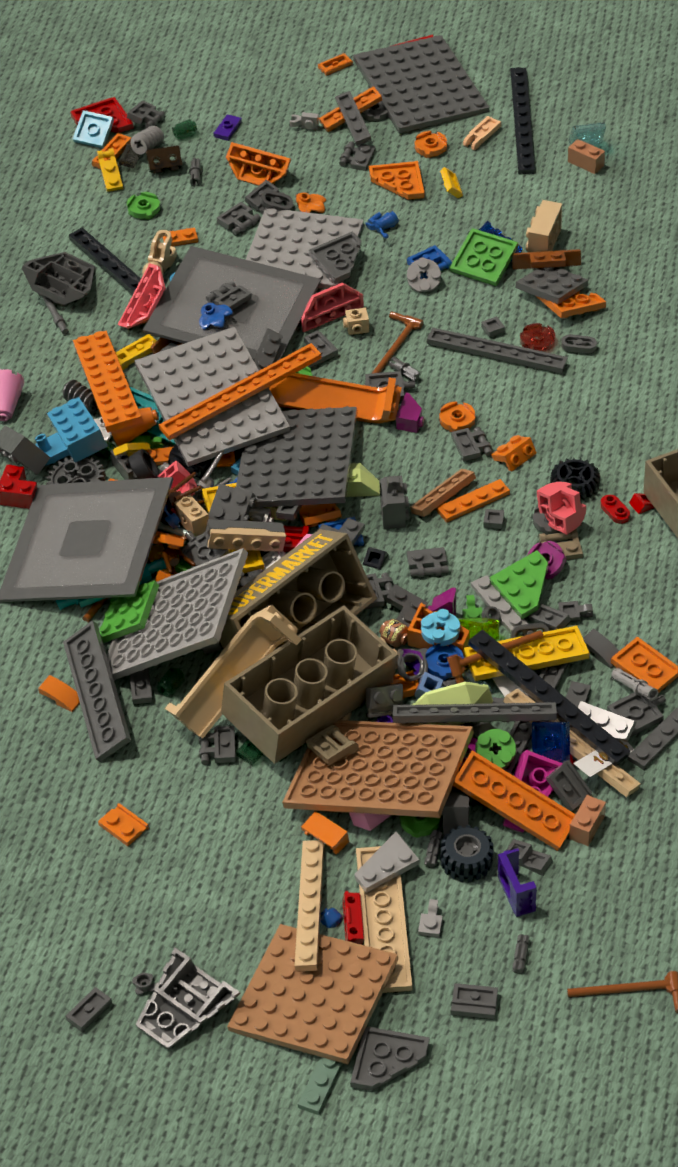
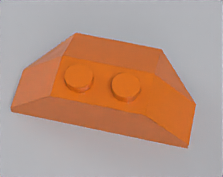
M231 142L226 155V159L236 178L256 185L262 184L266 179L274 184L286 175L291 162L290 158Z

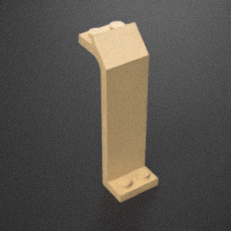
M273 605L252 615L182 702L177 704V706L169 703L165 709L191 732L203 739L222 716L224 683L273 652L282 642L289 641L298 645L302 640L297 635L298 628Z

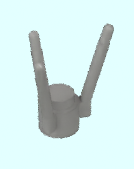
M223 451L219 453L213 464L209 465L203 477L197 483V487L201 486L202 489L214 487V481L209 476L224 454ZM228 478V479L224 480L223 482H221L220 484L225 485V484H227L229 481H231L232 479H231V478Z

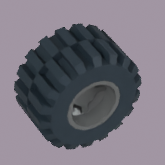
M466 825L465 828L457 826V830L451 829L449 834L446 833L444 840H442L441 867L442 869L445 868L444 872L446 875L451 873L453 880L456 877L459 878V882H463L464 879L472 882L473 878L480 880L481 874L485 877L488 870L490 871L492 867L494 851L492 839L490 836H486L487 832L484 830L479 831V828L476 826L474 828H470L471 825Z

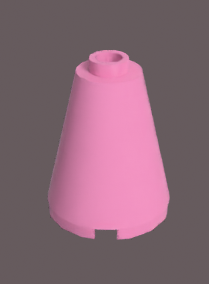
M0 370V421H7L12 418L24 387V377L18 372L17 375L13 374L12 370Z

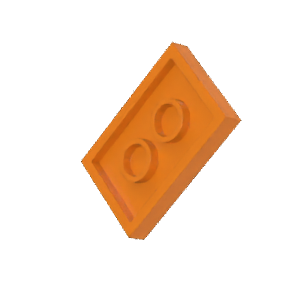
M636 637L611 658V664L615 667L622 669L639 680L643 679L649 686L656 688L658 693L678 677V666L639 637Z

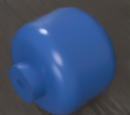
M326 908L321 913L320 922L327 928H333L342 921L343 916L335 908H330L329 910Z

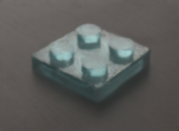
M605 122L572 126L568 140L569 145L573 144L577 139L591 145L599 144L606 130Z

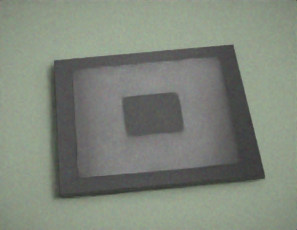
M190 246L145 325L143 333L185 344L235 327L254 361L264 333L269 328L283 335L273 361L275 363L282 359L301 321L306 305L311 296L315 294L321 279ZM233 281L236 287L241 285L252 293V299L233 309V314L225 317L223 328L210 325L209 328L203 330L199 325V320L202 316L201 308L209 303L206 300V296L210 295L211 291L218 290L223 284Z
M172 477L38 485L0 589V602L135 597L174 479Z

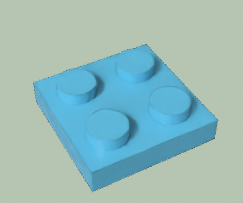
M83 110L73 136V141L104 148L114 118Z

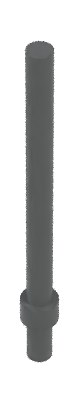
M42 297L54 318L53 321L56 327H59L62 334H67L69 330L65 325L63 316L58 313L51 299Z

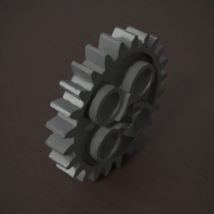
M72 457L71 460L65 458L63 463L58 461L59 466H52L54 471H49L50 476L46 477L48 481L46 485L106 481L103 465L100 464L99 460L95 461L94 457L90 459L86 457L76 463Z

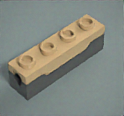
M208 519L205 537L208 548L239 550L244 548L245 550L283 552L286 534L283 523Z

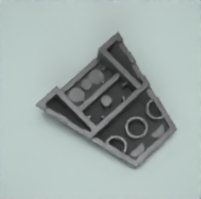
M174 947L171 953L172 957L169 963H166L163 969L164 973L159 983L157 982L153 989L154 992L150 1000L148 999L135 1024L136 1027L168 1050L241 994L225 981L220 983L194 965L189 956Z

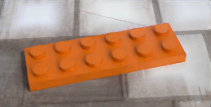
M473 750L454 779V787L557 851L570 831V824L576 815Z

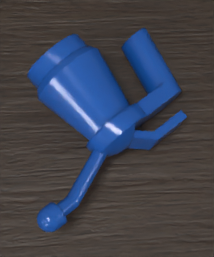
M393 211L387 212L383 216L378 212L368 219L366 227L370 230H376L387 239L389 235L384 233L383 230L394 227L399 220Z

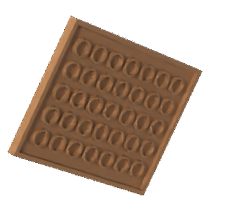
M339 720L333 725L337 726L340 732L350 741L353 740L359 745L358 751L354 754L349 753L333 764L328 765L312 750L307 748L282 802L284 808L440 818L454 784V779L458 774L474 734L473 727ZM331 738L338 745L342 746V744L338 740H336L335 738Z

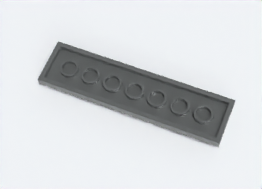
M91 621L66 639L63 644L95 759L102 762L129 743L131 738L98 625Z

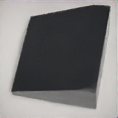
M368 547L363 565L381 570L389 554L386 551Z

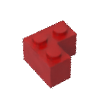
M6 464L0 479V505L30 509L37 490V482L26 480L23 466Z

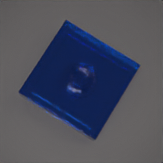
M532 722V752L560 763L566 760L570 761V722Z

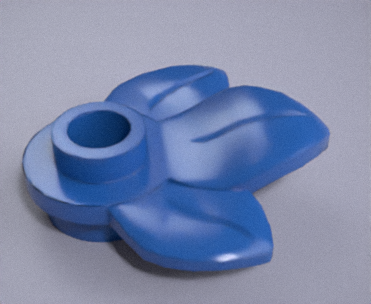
M207 303L201 308L202 316L199 320V325L203 330L209 328L210 325L223 328L225 317L232 315L233 311L227 305Z
M165 504L164 511L167 516L164 519L173 530L177 527L180 528L179 523L181 520Z

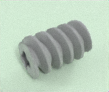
M149 126L131 138V148L136 154H144L146 150H151L163 143L164 134L159 127Z

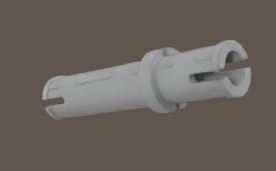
M620 668L613 670L611 674L612 679L632 689L635 694L645 696L651 701L657 698L658 690L649 686L643 679L639 680Z

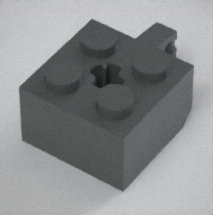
M402 476L383 477L380 480L383 529L406 528V521H409L408 509L405 510V508H409L408 496H404V494H407V484L403 483Z

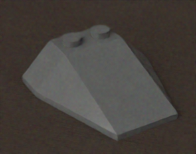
M61 252L29 260L22 266V270L32 291L38 293L39 296L52 299L57 304L64 305L80 299L90 292L95 266L71 254Z

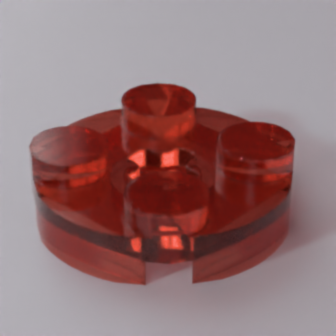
M541 323L529 324L520 333V343L524 348L544 352L554 347L555 332L548 325L546 328Z

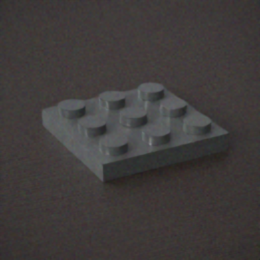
M556 267L538 268L516 281L517 289L556 304H560L588 286V279Z

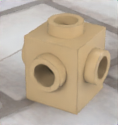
M366 308L345 310L346 318H343V326L347 328L348 335L369 332V318Z

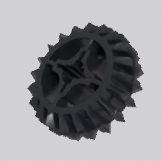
M573 457L572 460L566 458L565 462L560 461L559 464L554 466L551 472L550 483H571L572 490L579 492L580 498L585 501L586 496L591 498L592 494H596L600 486L601 476L594 463L589 464L588 460L582 461V458L576 460Z

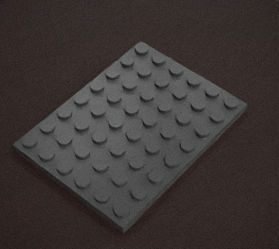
M442 35L353 55L354 62L370 88L374 86L382 96L383 100L380 103L387 110L388 117L398 133L489 112L488 104Z
M346 406L342 408L329 407L325 409L282 411L290 426L289 432L243 447L236 487L255 494L256 504L254 508L346 503L358 413L357 407Z

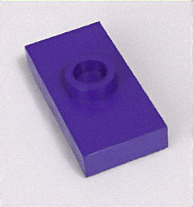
M227 114L213 133L214 138L229 141L241 124L242 118Z

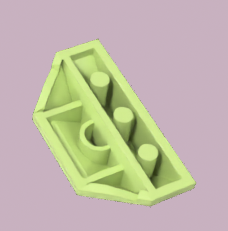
M351 463L346 497L380 496L379 480L361 463Z
M462 682L428 691L412 705L488 704L493 702V698L488 685ZM428 722V723H425V724L457 726V725H461V724H465V723H461V722H448V723Z

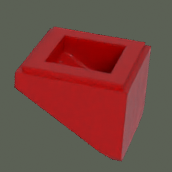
M634 493L629 501V504L638 514L655 508L643 493Z

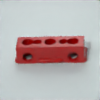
M345 891L342 901L345 941L362 945L364 936L360 893Z

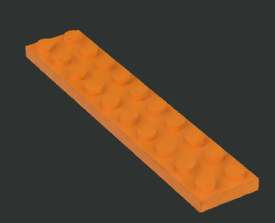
M98 331L92 335L81 336L73 340L107 433L142 423L140 412L107 331Z

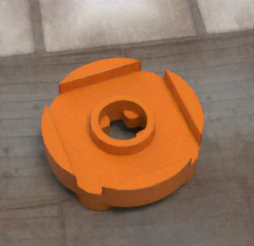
M432 131L422 132L416 136L415 150L425 158L438 156L447 150V138L440 132H437V134H432Z
M457 402L447 403L441 408L439 414L440 424L450 432L466 428L470 429L475 424V410L468 403L463 402V405L457 404Z

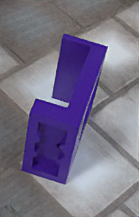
M517 848L498 854V879L515 916L519 917L536 911L537 887L534 881L520 885L516 876L519 875V849Z

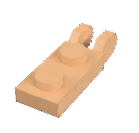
M487 116L464 138L463 145L467 147L472 143L471 149L476 150L481 146V143H484L501 127V121Z

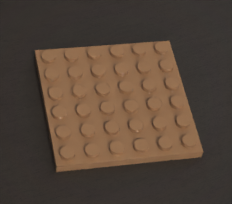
M280 924L227 1026L228 1031L349 1064L397 964L398 954L319 934L317 971L296 972L297 928Z

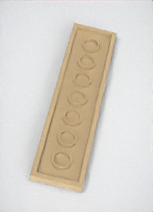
M381 846L356 848L357 869L359 870ZM401 875L368 893H365L359 885L364 945L398 954L397 964L383 993L412 991Z

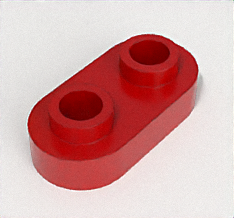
M605 495L601 498L600 506L612 521L618 524H624L629 521L630 511L618 497Z

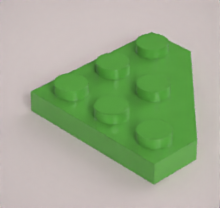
M536 550L489 577L490 583L499 591L501 596L510 604L521 619L536 612L539 608L545 576L548 571V562Z

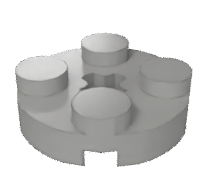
M426 258L414 261L407 270L408 285L412 290L419 293L434 291L441 281L439 266L434 261ZM427 273L428 278L420 279V274Z

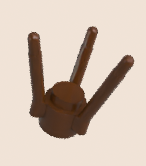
M193 472L170 490L166 501L170 509L174 508L175 510V501L202 488L198 486L184 493L177 492L179 488L196 475V472ZM204 500L197 501L198 504H204Z
M167 547L161 553L168 572L174 575L177 574L174 566L179 564L180 557L192 566L196 565L182 553L181 549L175 550Z

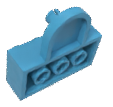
M79 397L71 399L66 404L55 407L47 413L56 431L55 434L46 437L45 434H40L35 437L37 442L35 445L51 457L46 465L52 464L68 455L76 463L108 447L101 430Z

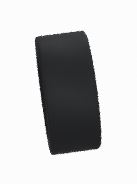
M140 449L129 456L131 468L138 479L159 478L157 477L160 474L158 466L146 450Z

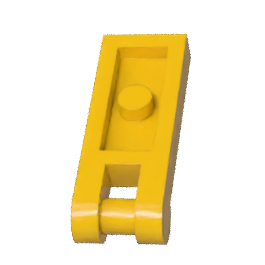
M111 148L104 152L102 150L97 151L106 191L123 189L114 149ZM110 157V160L104 161V158Z
M148 334L115 352L122 370L128 368V365L134 363L135 360L152 353L151 346L157 340Z

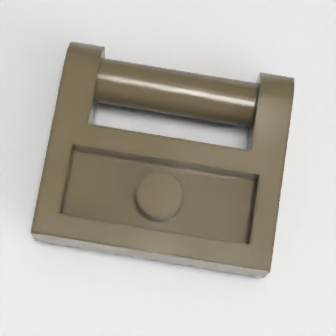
M577 529L567 535L564 533L539 534V542L541 543L572 539V541L557 544L564 551L566 560L583 558ZM547 556V558L544 557L546 561L549 562L550 556Z
M335 725L327 727L306 740L307 747L328 765L333 764L349 753H356L359 749V745L353 740L350 741ZM331 738H335L336 740H338L342 744V746L338 745Z

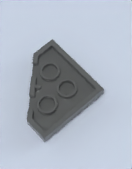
M352 231L309 249V256L336 284L350 278L362 242Z
M366 1026L362 1035L350 1086L373 1091L426 1060L430 1037Z

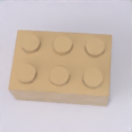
M542 200L541 205L537 206L535 217H532L531 227H528L526 231V238H528L526 251L543 252L553 250L562 229V203Z

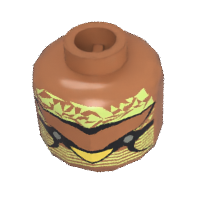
M396 619L385 621L382 624L379 633L387 644L398 648L408 642V627Z

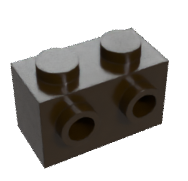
M179 145L146 150L149 172L153 171V174L162 173L163 169H169V171L179 170V167L182 166ZM170 157H174L175 161L170 160Z

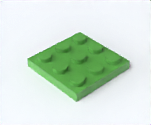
M472 228L452 262L450 271L497 286L512 259L513 253L519 247L518 242Z
M155 580L139 586L135 597H113L110 599V605L99 629L103 643L145 628L159 588V584Z

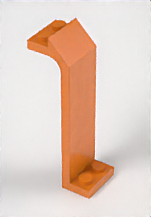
M294 373L270 386L269 390L279 407L295 410L325 409L329 407L342 408L346 406L357 407V421L379 424L396 420L402 387L395 385L396 378L390 377L386 387L377 388Z

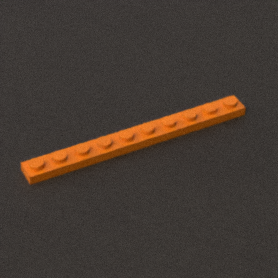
M310 343L159 424V429L170 441L322 359V355Z

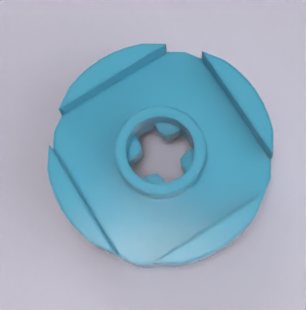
M446 609L433 612L421 620V635L429 644L440 643V646H446L454 643L459 637L460 622L456 616L449 613Z

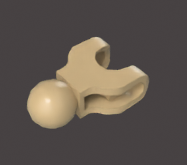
M159 230L152 240L148 257L150 264L158 265L161 268L162 276L166 269L171 267L177 256L175 247L171 246V233L167 230ZM163 236H166L167 238L165 239L164 243H161L160 239ZM149 263L143 267L142 275H144Z

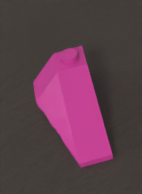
M526 750L519 756L514 776L548 797L553 788L546 780V777L563 763ZM506 818L504 819L503 826L524 832L519 826Z

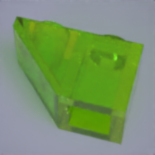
M457 618L460 625L470 631V639L482 629L495 640L499 639V620L490 618Z

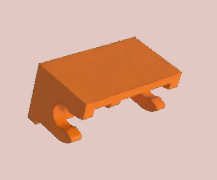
M316 811L301 826L304 834L307 836L311 834L322 841L335 854H338L349 843L346 830Z

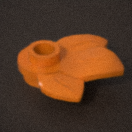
M305 192L297 194L296 202L300 212H325L323 203L326 202V199L323 196Z

